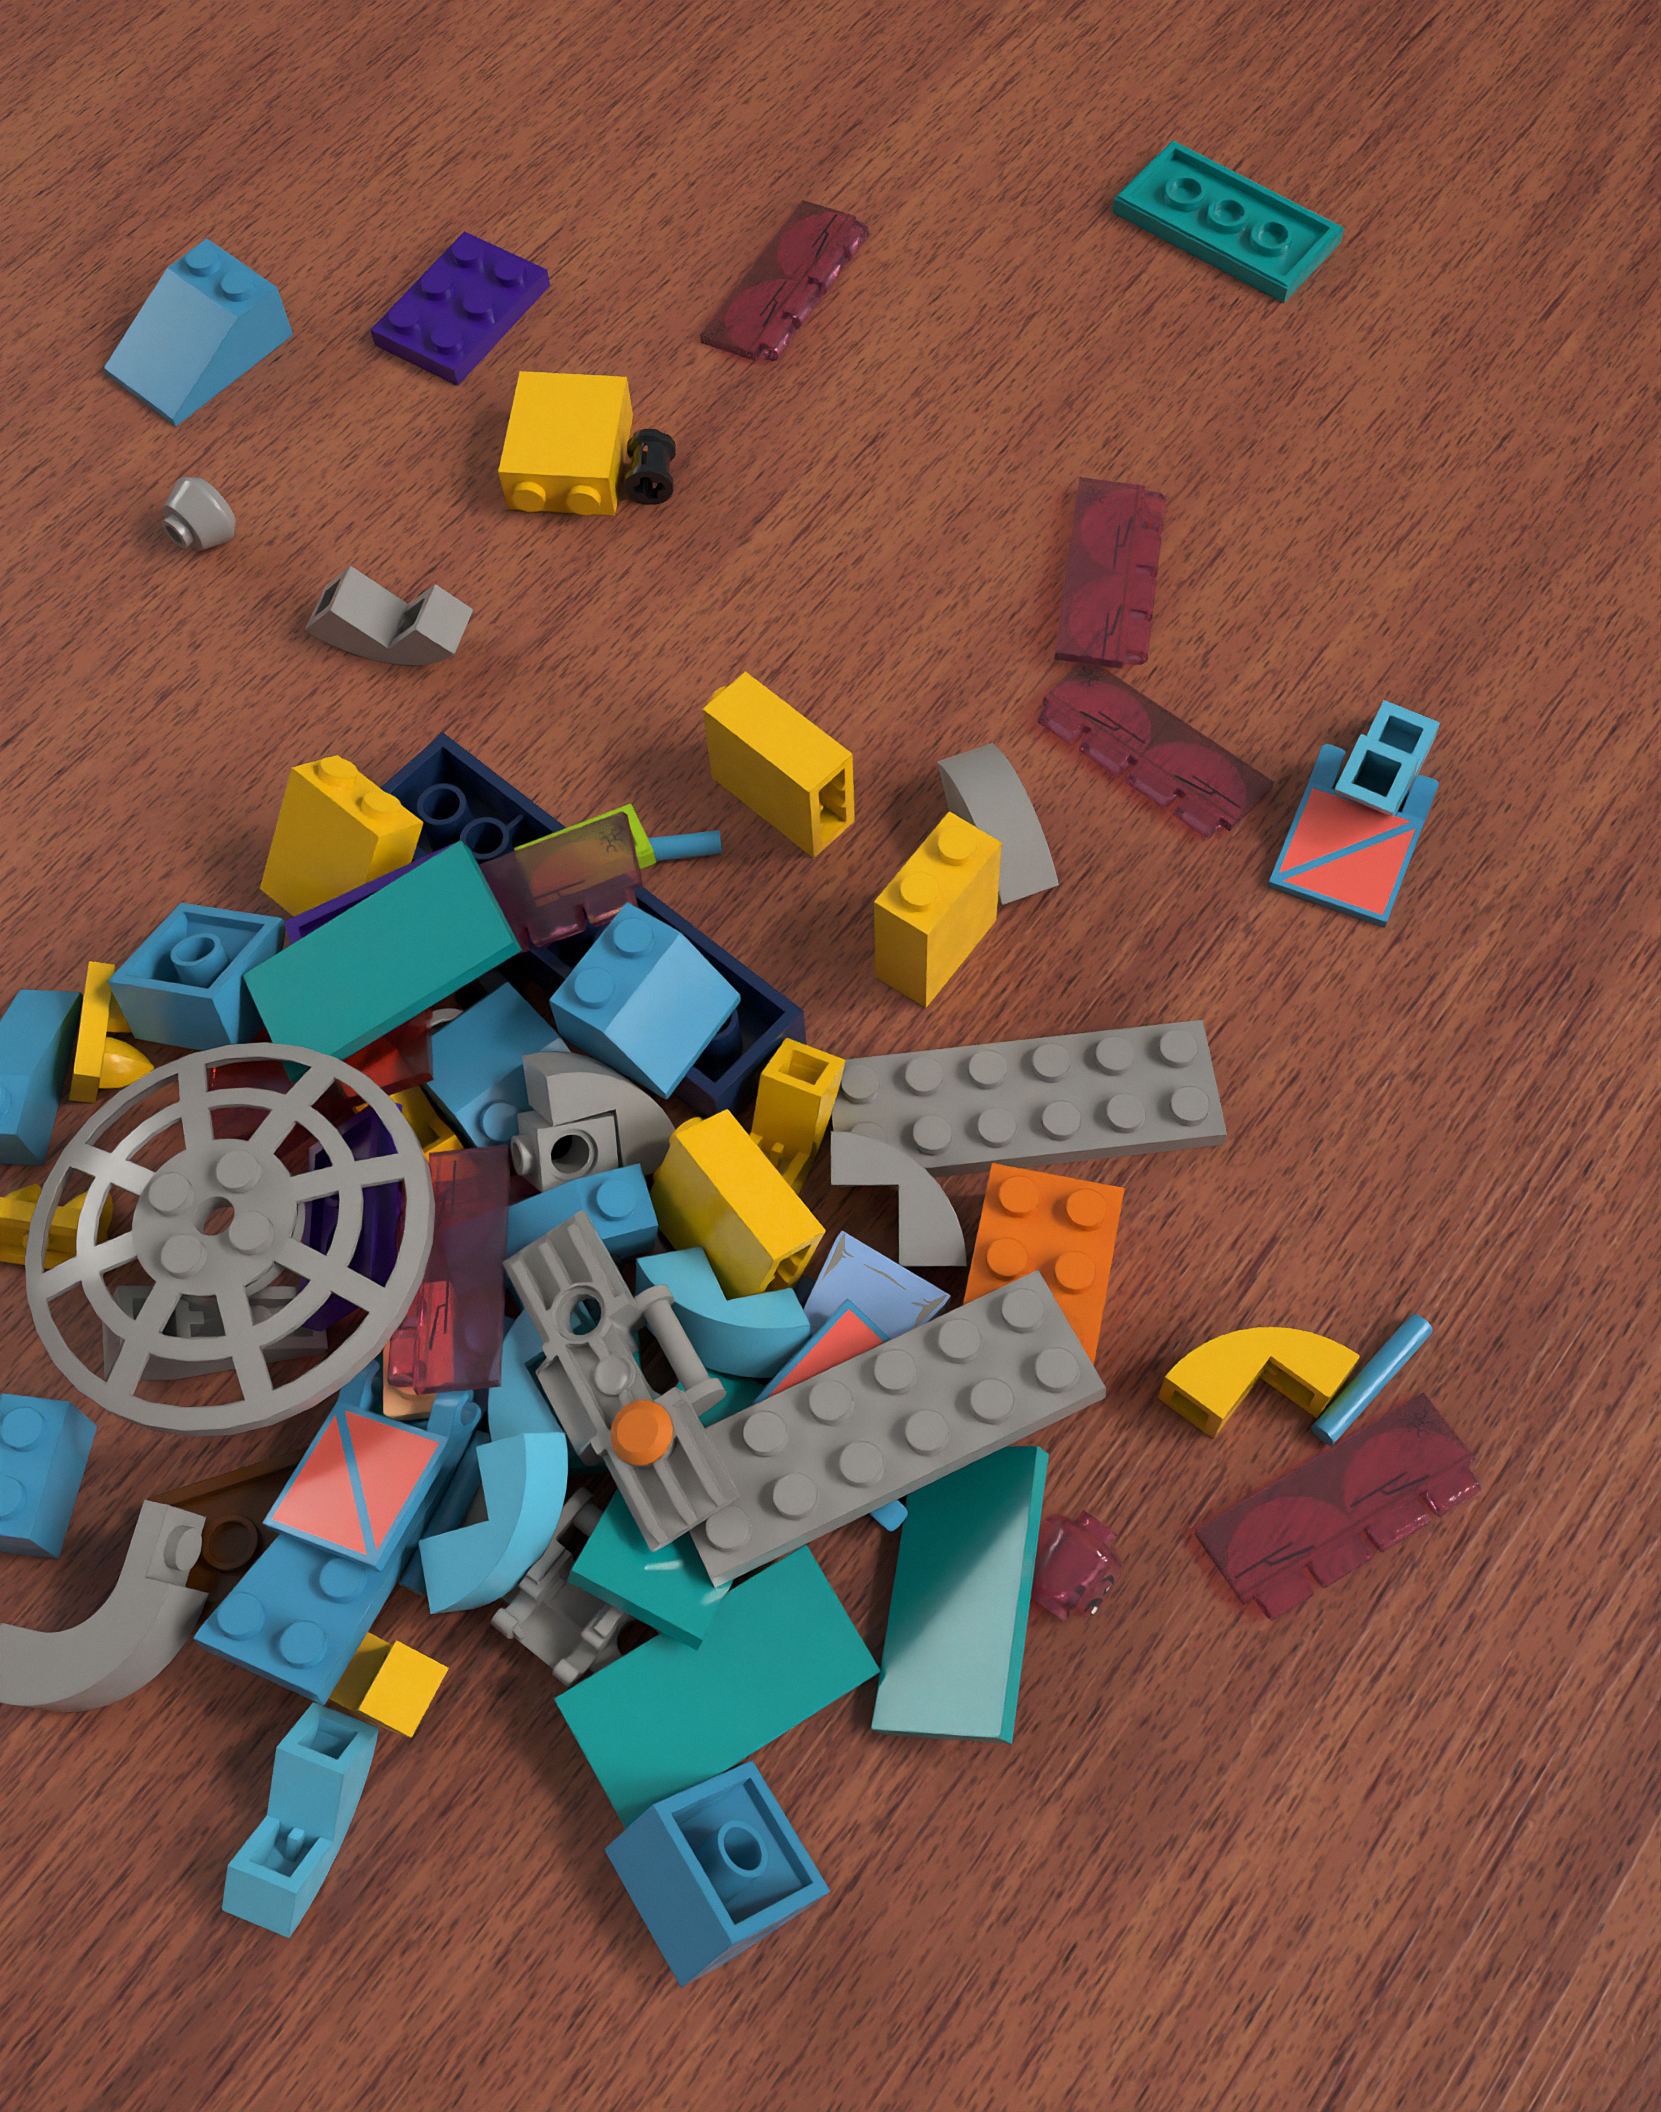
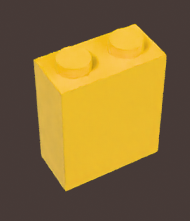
M519 372L498 470L507 510L575 513L585 516H615L627 452V442L633 419L627 377Z
M746 671L732 684L723 686L712 694L703 708L712 778L808 855L815 858L855 821L852 753Z
M338 755L291 767L260 889L295 917L411 863L424 822L403 807L396 797L384 792L361 774L354 764L342 759Z
M950 811L946 814L874 901L876 978L924 1008L928 1007L996 922L1002 842Z
M728 1109L705 1120H702L700 1117H694L684 1122L671 1134L669 1138L670 1147L664 1161L653 1175L655 1182L649 1195L657 1218L658 1228L676 1251L702 1246L726 1300L787 1288L794 1289L826 1230Z

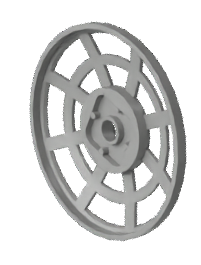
M267 1042L225 1045L184 1056L152 1070L119 1091L92 1115L65 1147L44 1183L31 1219L25 1255L27 1299L36 1332L53 1363L77 1390L116 1417L149 1430L189 1437L234 1435L279 1423L314 1407L348 1384L381 1352L405 1319L422 1284L433 1245L435 1200L430 1168L417 1135L394 1101L367 1075L338 1058L301 1046ZM262 1060L300 1063L311 1067L286 1095L271 1090L247 1087L218 1089L208 1092L206 1069L234 1062ZM336 1079L350 1086L375 1110L391 1134L398 1153L355 1161L352 1151L339 1131L311 1106ZM177 1080L179 1081V1102L164 1108L142 1122L119 1143L112 1153L93 1147L103 1132L132 1106L162 1087ZM250 1107L271 1111L249 1141L214 1139L211 1110ZM182 1120L186 1149L169 1159L157 1172L129 1161L154 1136ZM298 1123L305 1127L321 1143L330 1157L332 1166L293 1176L274 1155V1152ZM75 1170L95 1177L88 1190L79 1216L76 1237L77 1255L44 1273L49 1228L62 1192ZM404 1180L407 1196L404 1235L395 1267L384 1288L348 1268L354 1256L362 1229L364 1205L362 1188ZM114 1185L139 1196L134 1211L132 1231L97 1245L100 1215L111 1187ZM339 1193L338 1223L331 1247L327 1255H324L300 1242L305 1224L304 1202ZM222 1207L234 1208V1219L224 1232L213 1236L204 1235L205 1221L213 1211ZM138 1259L144 1270L156 1283L136 1320H134L114 1301L104 1283L102 1274ZM285 1268L310 1281L289 1304L263 1322L255 1325L248 1300L249 1296L269 1285ZM82 1284L84 1293L98 1317L114 1334L125 1341L107 1382L90 1372L67 1347L49 1310L48 1302ZM332 1293L369 1313L357 1330L326 1360L296 1380L279 1388H273L262 1349L278 1342L299 1328L326 1302ZM182 1299L194 1304L218 1305L226 1335L216 1338L188 1339L162 1334V1331L178 1301ZM150 1355L164 1360L184 1363H210L233 1359L245 1400L220 1406L180 1407L148 1402L133 1396Z

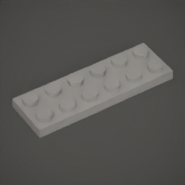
M1203 1020L845 1059L842 1079L831 1113L833 1131L851 1132L884 1141L912 1157L933 1178L988 1172L991 1169L992 1163L1024 1168L1224 1145L1227 1136ZM840 1186V1188L855 1187V1186Z
M1036 1270L704 1428L741 1497L689 1530L709 1577L716 1588L1106 1398V1387L1039 1270Z

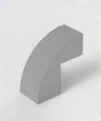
M349 566L325 585L305 631L337 648L371 660L399 665H426L446 660L455 655L473 609L436 584L407 604L352 566Z
M990 743L937 761L949 811L1002 842L998 902L1004 905L1058 886L1059 883L1051 853L1034 807L1016 771L1002 751L995 744Z
M539 1052L522 1056L529 1105L552 1126L608 1111L614 1115L618 1167L622 1168L640 1163L643 1175L645 1176L655 1173L662 1165L670 1147L669 1138L675 1129L663 1109L625 1076L599 1060L571 1052Z
M831 1131L832 1186H898L899 1265L967 1266L966 1248L957 1215L938 1182L924 1167L900 1149L884 1141L851 1132Z

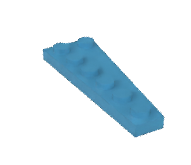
M476 1304L455 1328L456 1386L468 1392L469 1398L467 1401L476 1403L479 1406L481 1417L476 1427L454 1445L381 1572L375 1571L280 1534L199 1628L194 1636V1640L202 1650L321 1705H325L419 1544L418 1540H421L476 1430L486 1432L489 1427L488 1396L493 1367L505 1337L516 1321L515 1319ZM478 1356L480 1359L485 1358V1361H489L492 1356L491 1362H484L485 1370H491L489 1374L487 1372L482 1373V1378L485 1380L489 1379L486 1384L481 1379V1374L476 1375L477 1368H473L471 1372L464 1374L465 1371H470L472 1365L467 1363H473V1366L483 1364V1360H478ZM479 1366L478 1371H484V1366ZM429 1418L399 1422L426 1431Z

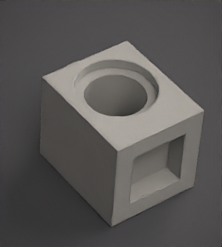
M536 1110L517 1113L519 1135L512 1136L511 1138L513 1164L518 1175H523L541 1193L574 1179L619 1168L614 1115L610 1112H603L557 1126H552ZM572 1135V1144L569 1151L561 1158L551 1160V1151L554 1144L563 1136Z

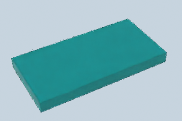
M1173 140L1114 198L1112 213L1282 303L1289 299L1341 243L1344 232L1342 226Z
M460 840L242 976L273 1043L305 1047L342 1061L522 951L470 848ZM281 1061L289 1080L297 1083L311 1068L300 1063Z
M704 1367L710 1379L719 1378L726 1391V1395L719 1403L698 1418L703 1427L706 1428L755 1404L752 1400L765 1386L749 1377L727 1374ZM679 1381L676 1388L685 1392L682 1384ZM619 1488L616 1490L567 1579L569 1583L696 1651L699 1649L733 1580H730L716 1588L714 1587L689 1531L656 1552L651 1551Z
M1006 1446L907 1495L906 1509L908 1515L903 1521L872 1730L890 1736L1012 1744L1049 1454L1040 1447Z
M805 1544L727 1592L697 1651L662 1632L554 1698V1701L626 1830L653 1804L720 1775L881 1671L811 1551Z

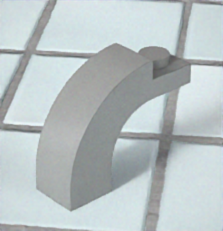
M144 1500L118 1582L107 1601L94 1615L71 1629L54 1633L1 1623L0 1703L57 1712L87 1711L104 1707L126 1698L155 1678L172 1661L187 1641L203 1611L209 1594L185 1587L190 1569L196 1563L201 1552V1533L206 1517L170 1505Z

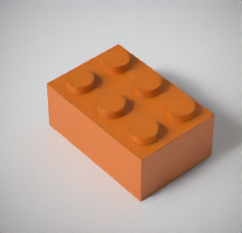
M992 1163L963 1305L1039 1270L1094 1366L1125 1188Z

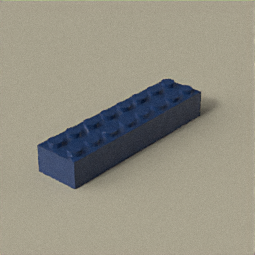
M441 733L380 787L384 792L396 797L403 807L424 822L412 862L448 845L455 844L460 840L470 848L522 951L507 960L517 959L529 972L531 979L552 996L626 902L678 930L740 994L741 998L740 1003L672 1092L702 1118L708 1119L728 1109L736 1119L757 1097L760 1075L783 1041L789 1038L807 1045L804 1011L630 876L625 875L584 891L603 888L602 891L563 899L540 909L537 902L531 904L530 901L535 900L517 860L514 848L563 830L566 827L445 733Z

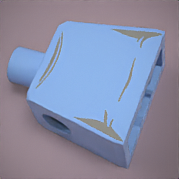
M841 1231L830 1250L803 1311L810 1323V1339L846 1299H850L890 1339H893L950 1312L951 1295L844 1231Z

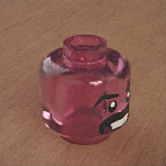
M1084 1510L1081 1511L1075 1521L1060 1513H1053L1047 1516L1039 1528L1031 1597L1063 1622H1066L1071 1614L1079 1618L1091 1617L1121 1577L1124 1570L1120 1556L1110 1548L1117 1535Z

